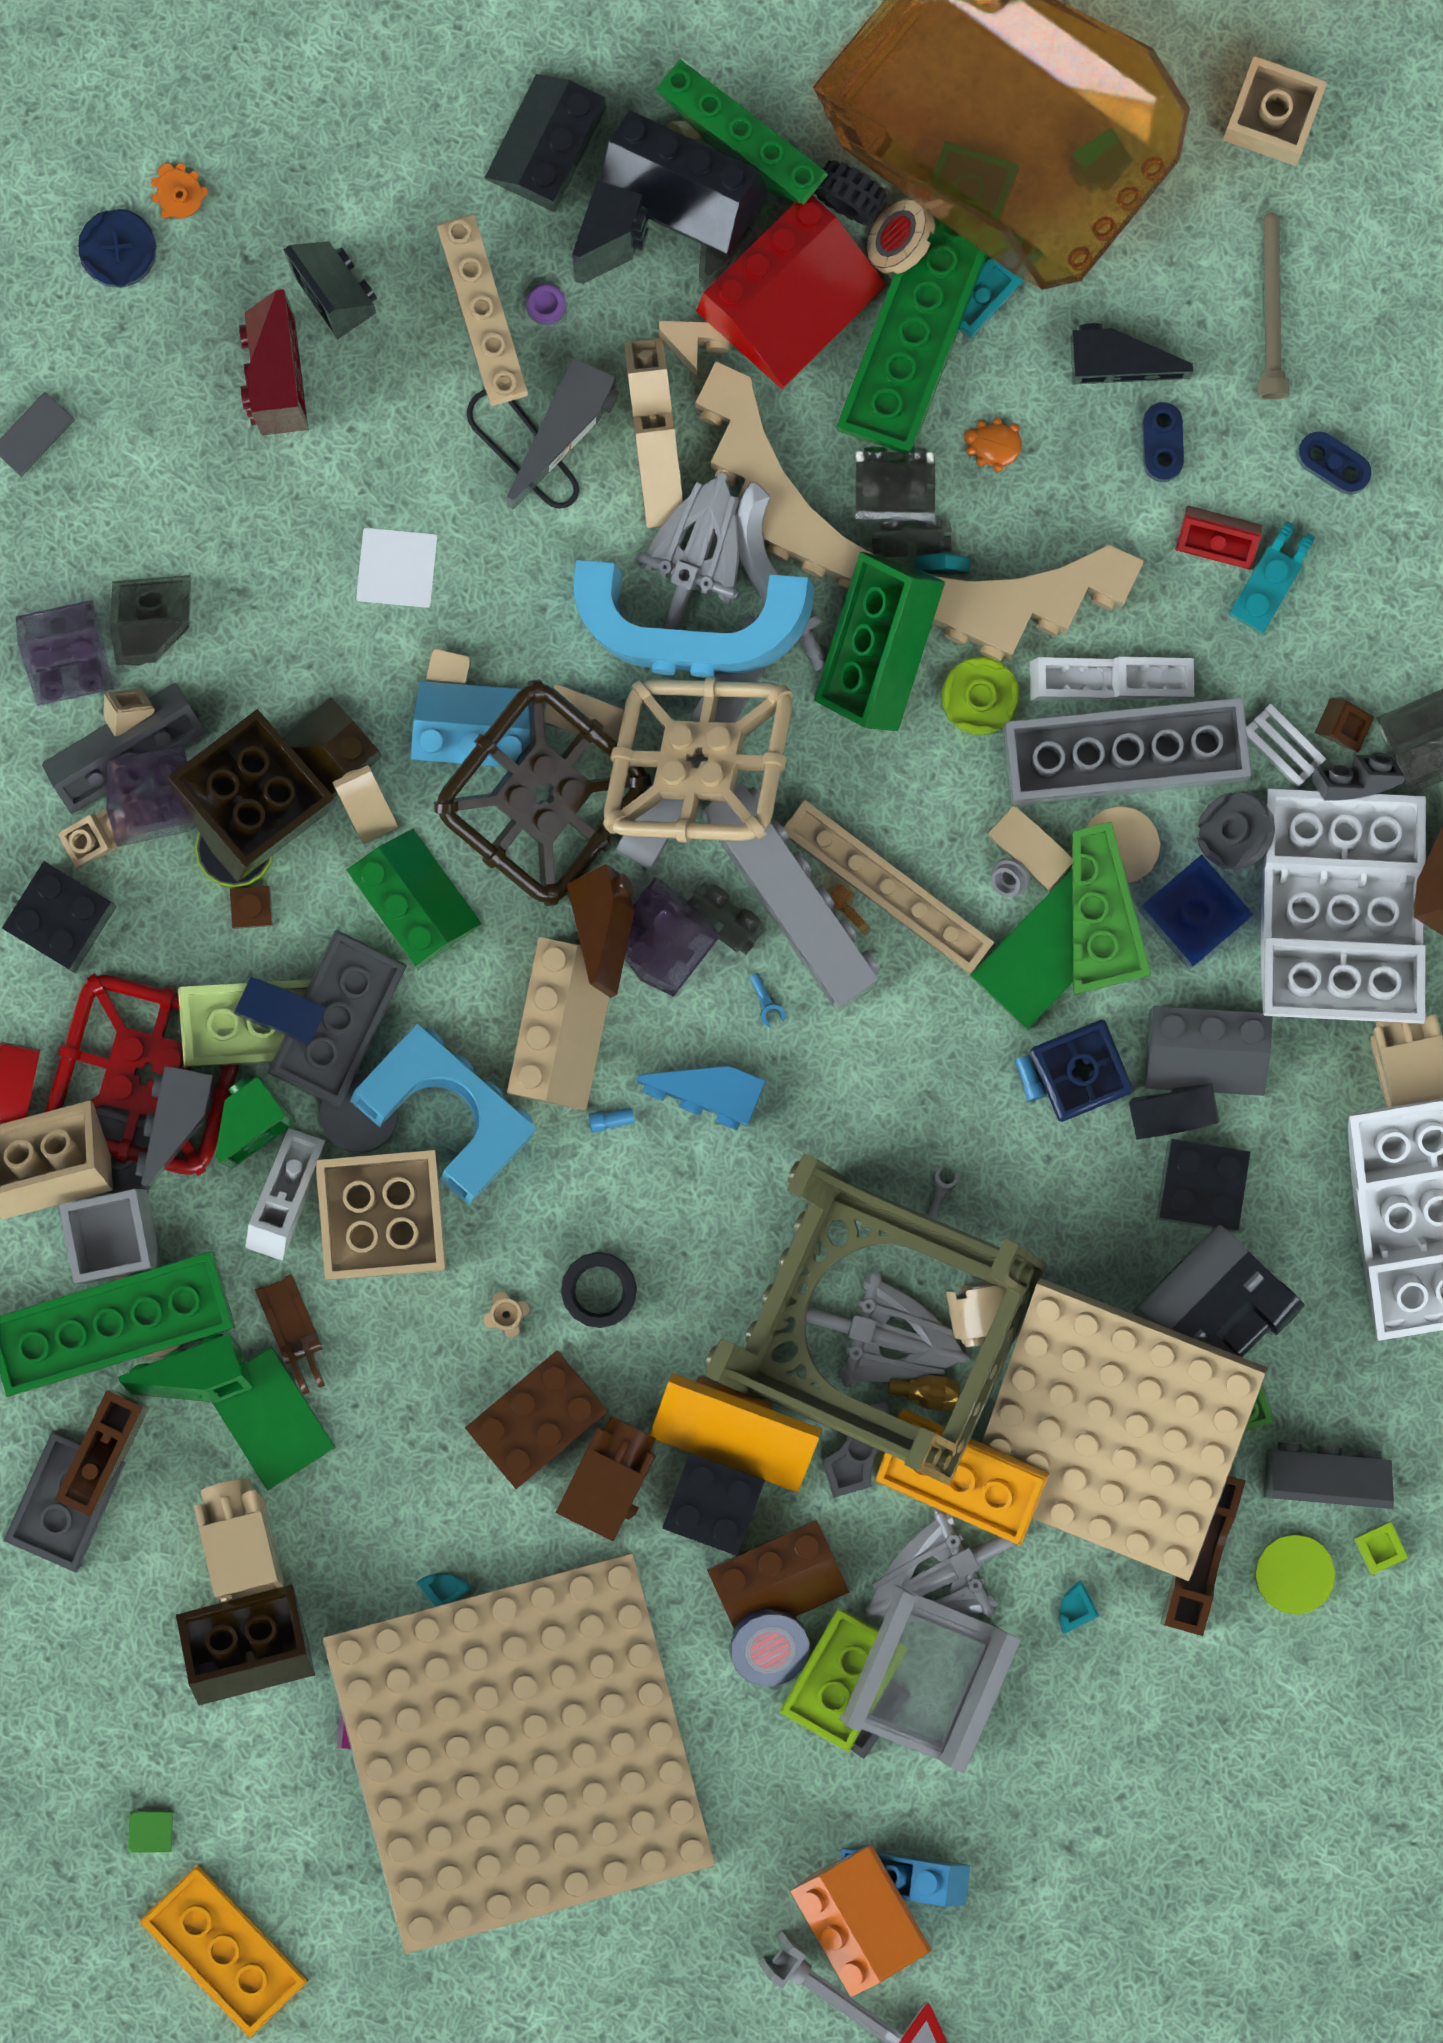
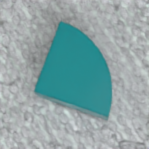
M950 553L923 555L915 558V568L928 574L970 573V559Z
M435 1573L425 1576L416 1582L435 1607L455 1602L472 1589V1586L465 1580L448 1573Z
M1082 1580L1071 1586L1069 1591L1066 1592L1065 1598L1062 1599L1061 1610L1059 1609V1622L1063 1634L1099 1617Z

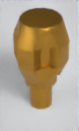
M936 1375L919 1376L916 1379L910 1378V1381L890 1378L888 1394L905 1396L907 1400L913 1401L914 1404L926 1409L948 1411L954 1410L959 1399L960 1383L948 1377Z

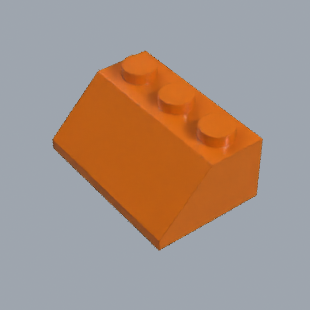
M872 1844L811 1874L790 1890L850 1997L881 1983L932 1951Z

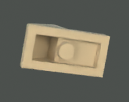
M659 321V338H663V342L696 377L698 346L706 347V351L710 353L729 352V347H735L708 322Z

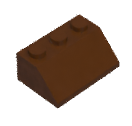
M816 1519L707 1569L734 1629L748 1614L761 1609H774V1611H781L783 1613L786 1611L797 1617L849 1593Z

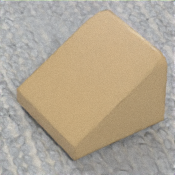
M433 648L426 682L466 685L471 657Z
M141 688L104 693V719L114 736L125 733L154 714V707Z

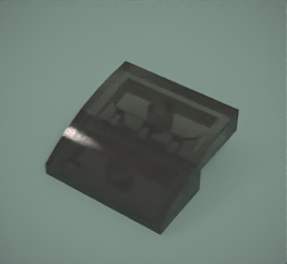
M1443 689L1376 717L1387 749L1405 775L1403 783L1410 795L1443 781Z

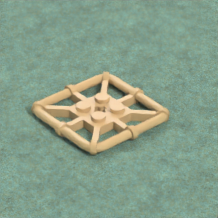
M706 677L705 680L652 679L644 682L638 680L631 685L633 690L629 693L625 703L617 747L612 749L610 757L613 767L604 807L603 822L607 831L611 834L617 833L632 837L676 838L679 843H689L691 839L746 841L754 838L760 840L767 834L765 830L768 828L773 815L780 772L785 770L787 762L784 751L792 714V691L783 684L720 681L718 677ZM652 695L704 696L700 721H673ZM719 697L767 698L736 723L715 722ZM642 702L665 728L660 752L632 750ZM775 714L768 752L764 755H741L745 736ZM704 754L708 760L701 762L699 768H694L691 762L692 759L697 755ZM629 766L657 767L654 785L620 810ZM738 771L764 772L755 817L751 815L734 794ZM663 799L684 800L681 818L677 822L635 821ZM699 800L725 801L745 825L695 823Z

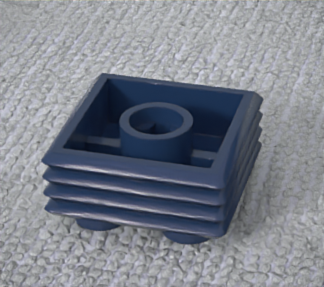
M1103 1019L1034 1046L1030 1051L1057 1119L1060 1122L1118 1100L1133 1092L1130 1079L1106 1021ZM1080 1060L1083 1065L1090 1064L1092 1067V1071L1087 1074L1088 1081L1083 1082L1080 1077L1074 1078L1071 1071L1076 1068L1075 1061Z

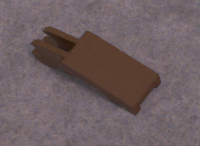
M290 1274L281 1281L264 1288L255 1289V1292L277 1341L286 1365L291 1364L300 1390L305 1395L309 1393V1389L297 1360L307 1357L318 1387L321 1388L325 1386L313 1353L322 1350L323 1347L292 1274Z

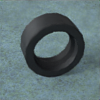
M601 1252L583 1255L574 1261L563 1276L561 1287L564 1306L571 1316L586 1326L596 1328L616 1325L627 1317L635 1304L637 1293L634 1274L625 1262L612 1254ZM598 1266L606 1267L615 1272L620 1278L623 1287L622 1298L618 1305L610 1312L602 1314L591 1313L584 1309L578 1302L575 1292L576 1283L581 1274L590 1268Z

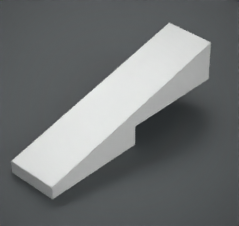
M1118 656L1114 659L1038 657L1030 661V701L1182 699L1195 697L1194 658Z

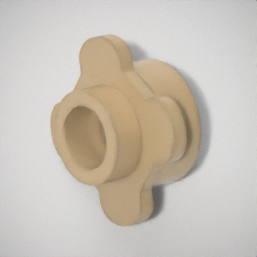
M497 1292L492 1298L494 1304L490 1312L484 1315L483 1322L487 1328H498L504 1331L507 1337H516L520 1333L519 1325L522 1318L529 1314V1306L525 1301L517 1302L510 1299L505 1292ZM504 1311L510 1312L509 1318L506 1319L503 1317L502 1314Z

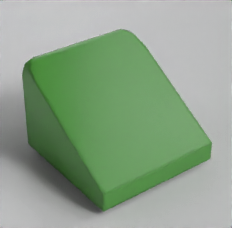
M132 1810L129 1819L128 1852H171L173 1811Z

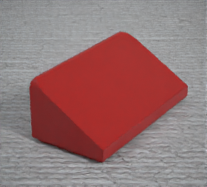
M1187 506L1175 550L1251 570L1262 536L1263 526Z

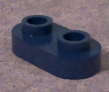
M1159 402L1149 407L1143 418L1144 469L1150 478L1158 482H1169L1180 474L1184 465L1183 419L1177 407L1167 402ZM1161 415L1167 416L1170 420V425L1162 428L1157 425L1156 418ZM1161 454H1166L1171 458V464L1166 467L1161 466L1157 461V457Z
M1325 432L1308 434L1298 447L1297 457L1300 465L1343 494L1353 495L1361 492L1371 479V466L1362 455ZM1312 448H1320L1324 453V458L1314 460L1310 455V450ZM1346 469L1354 470L1357 474V479L1352 482L1347 481L1343 477V471Z

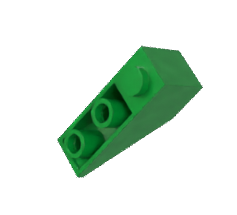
M229 1333L209 1336L202 1344L190 1349L174 1350L168 1353L166 1358L152 1364H138L132 1367L129 1373L118 1377L119 1382L132 1395L215 1403L253 1388L241 1347Z

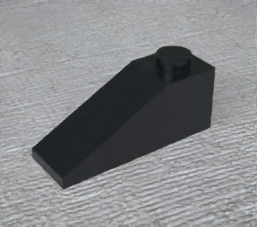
M1099 323L1082 324L1079 326V330L1072 331L1070 337L1073 385L1190 379L1193 373V363L1115 329H1103L1102 324Z

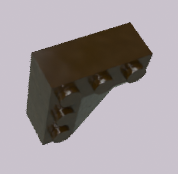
M258 709L166 779L211 852L237 882L325 816L335 799Z

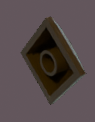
M331 697L283 737L333 797L338 795L333 781L342 778L351 770L361 769L367 765L371 767L382 757L376 746Z

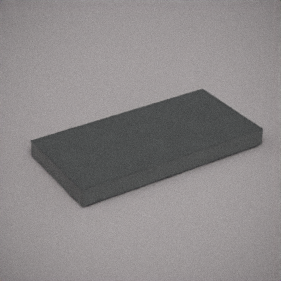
M338 930L334 931L303 996L327 1008L313 1040L307 1046L285 1035L267 1073L339 1108L407 965Z

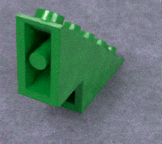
M681 59L676 62L655 88L713 149L759 170L769 193L804 205L828 176L825 170Z

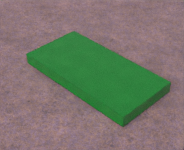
M1072 870L970 974V977L1026 1030L1073 983Z

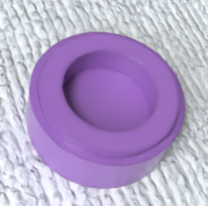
M542 284L530 291L526 300V307L533 321L541 325H552L563 317L566 303L563 293L557 287L550 284Z

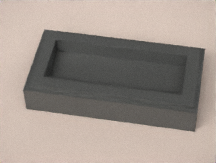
M44 392L0 438V458L22 477L68 429L75 419Z

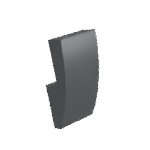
M1372 753L1371 755H1355L1352 768L1343 765H1333L1330 768L1315 767L1311 781L1324 801H1338L1366 797L1386 791L1402 784L1405 775L1392 756L1384 753Z

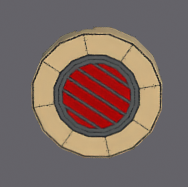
M910 198L895 201L886 207L874 220L867 235L865 246L867 259L875 268L886 274H889V272L903 273L916 265L929 248L930 242L927 239L930 232L934 234L935 222L933 213L918 200Z

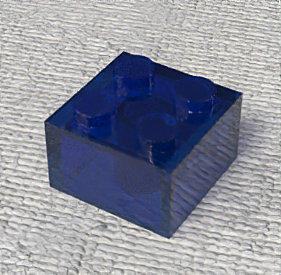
M1200 855L1138 909V912L1188 970L1192 969L1254 915L1203 855Z

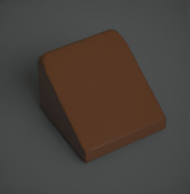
M1331 698L1315 733L1350 750L1359 752L1374 716L1347 700Z

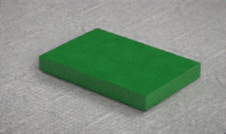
M273 1347L268 1348L246 1362L253 1386L252 1389L217 1403L212 1402L267 1491L336 1448Z

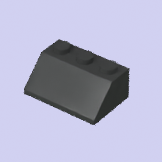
M1153 1006L1149 1010L1145 1089L1173 1090L1174 1088L1212 1083L1214 1093L1264 1096L1271 1055L1273 1016H1264L1263 1013Z
M1278 1442L1277 1450H1267L1264 1497L1393 1509L1392 1460L1381 1459L1382 1451L1358 1449L1357 1457L1341 1456L1342 1448L1318 1446L1316 1454L1302 1452V1444Z

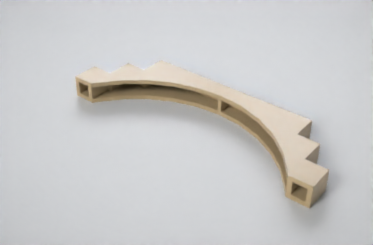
M715 361L695 402V411L701 413L699 418L702 421L717 428H720L722 423L728 426L711 460V470L716 471L715 478L719 472L728 474V485L735 487L737 482L743 484L738 495L740 498L739 503L750 482L754 481L771 496L766 507L762 531L767 554L783 562H787L790 557L802 563L801 569L814 577L822 579L824 574L837 579L839 580L837 586L848 592L859 553H872L843 537L808 505L782 470L763 430L751 377ZM1108 544L1061 568L1018 579L964 581L934 576L944 581L945 585L932 624L946 630L944 636L955 643L965 645L969 641L980 646L979 652L985 657L1001 662L1002 658L1011 660L1030 619L1037 621L1035 627L1046 634L1057 636L1058 632L1066 635L1085 593L1093 596L1091 602L1103 609L1112 611L1114 606L1122 609L1144 561Z

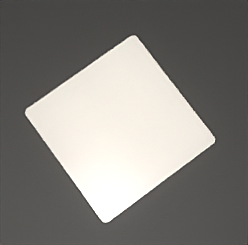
M364 528L356 600L429 608L437 535Z

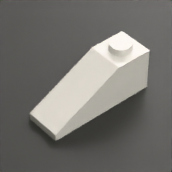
M288 1128L249 1222L245 1248L283 1261L316 1172L315 1160H320L325 1140Z

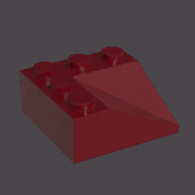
M280 289L274 291L245 312L246 325H239L242 349L249 348L250 363L244 364L246 385L241 386L242 404L247 412V417L250 418L251 425H257L262 436L309 430L295 315L285 290Z

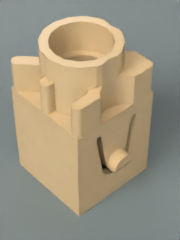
M1425 1011L1424 1024L1375 1021L1374 1036L1370 1037V1043L1386 1108L1443 1098V1035L1440 1030L1437 1014L1427 1016Z
M251 1479L226 1481L202 1489L200 1493L203 1505H194L214 1597L221 1599L223 1603L284 1587V1578L264 1496H260V1493L253 1490Z

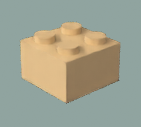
M1253 56L1223 141L1297 166L1328 82Z

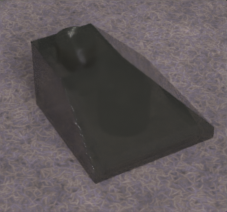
M191 575L112 581L110 633L116 666H139L145 663H156L190 628Z

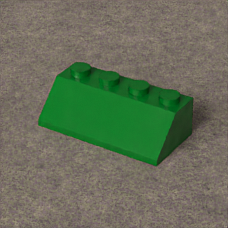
M860 552L814 701L864 728L898 731L945 582L918 568Z

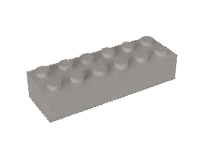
M1243 698L1005 722L1003 727L1011 806L1247 782L1251 777Z
M742 782L735 787L734 794L751 815L755 817L760 794L754 786L748 790ZM714 801L703 808V819L707 824L745 825L725 801ZM777 819L769 824L765 830L767 834L760 840L757 838L746 841L719 840L837 1013L877 986L879 979L876 975L879 974V966L867 950L862 954L854 944L857 935L845 918L838 921L831 911L834 909V901L823 885L815 888L809 879L812 872L810 866L800 852L795 855L790 852L786 846L789 844L788 840L790 838Z

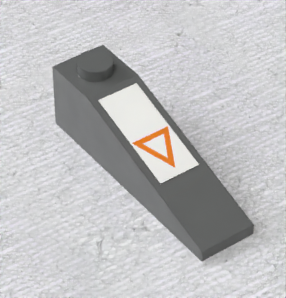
M574 357L572 358L507 495L508 507L515 509L599 422L603 411L608 413L612 411L619 395V391L614 389L615 376Z

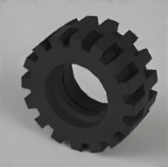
M828 160L823 168L828 173V176L813 194L817 195L816 197L820 201H824L826 206L833 208L839 214L845 215L846 218L852 221L855 220L860 224H872L888 197L884 188L879 187L880 184L871 180L865 173L859 172L858 169L851 168L843 162L840 164L837 160Z

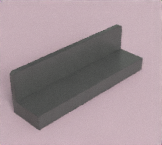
M177 683L171 684L148 698L154 707V714L125 733L114 736L109 726L105 724L42 763V767L53 788L71 814L206 733Z

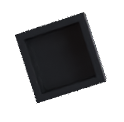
M43 861L2 929L73 973H76L117 906Z
M1176 1139L1169 1140L1167 1142L1156 1220L1211 1229L1221 1225L1229 1232L1239 1231L1251 1152Z
M689 1453L662 1529L738 1556L765 1480Z

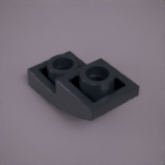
M1212 1083L1174 1088L1170 1093L1134 1097L1129 1101L1136 1140L1194 1130L1217 1124L1220 1121Z

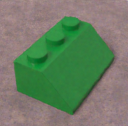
M414 829L382 844L346 869L417 970L424 967L482 925Z
M246 1076L229 1089L232 1095L224 1101L215 1157L219 1163L231 1169L296 1123L270 1085L258 1076L255 1079H250L249 1076Z

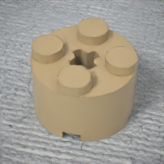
M987 1281L960 1286L961 1294L956 1295L952 1288L946 1290L954 1339H961L965 1347L983 1345L1007 1290ZM1024 1316V1318H1023V1321H1022V1323H1021V1325H1020V1327H1019V1330H1018V1332H1017L1015 1338H1018V1336H1019V1333H1020V1330H1021V1328H1022V1325H1023L1025 1316Z

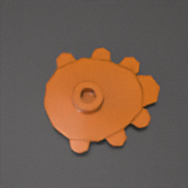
M170 163L161 164L157 170L159 177H155L151 181L152 186L158 188L157 193L152 195V201L160 203V207L163 209L160 214L164 219L169 217L181 219L193 215L200 208L203 197L208 195V189L200 187V183L197 181L199 177L198 172L186 173L184 163H178L175 168Z
M1000 418L993 419L991 425H987L984 420H979L977 422V429H968L964 433V441L970 444L966 448V454L969 456L977 455V466L982 467L988 464L993 466L995 472H1002L1003 468L1013 463L1021 452L1022 440L1018 433L1019 425L1013 423L1009 427L1004 425Z

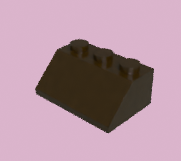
M293 1585L176 1614L188 1684L198 1705L315 1676L309 1641Z

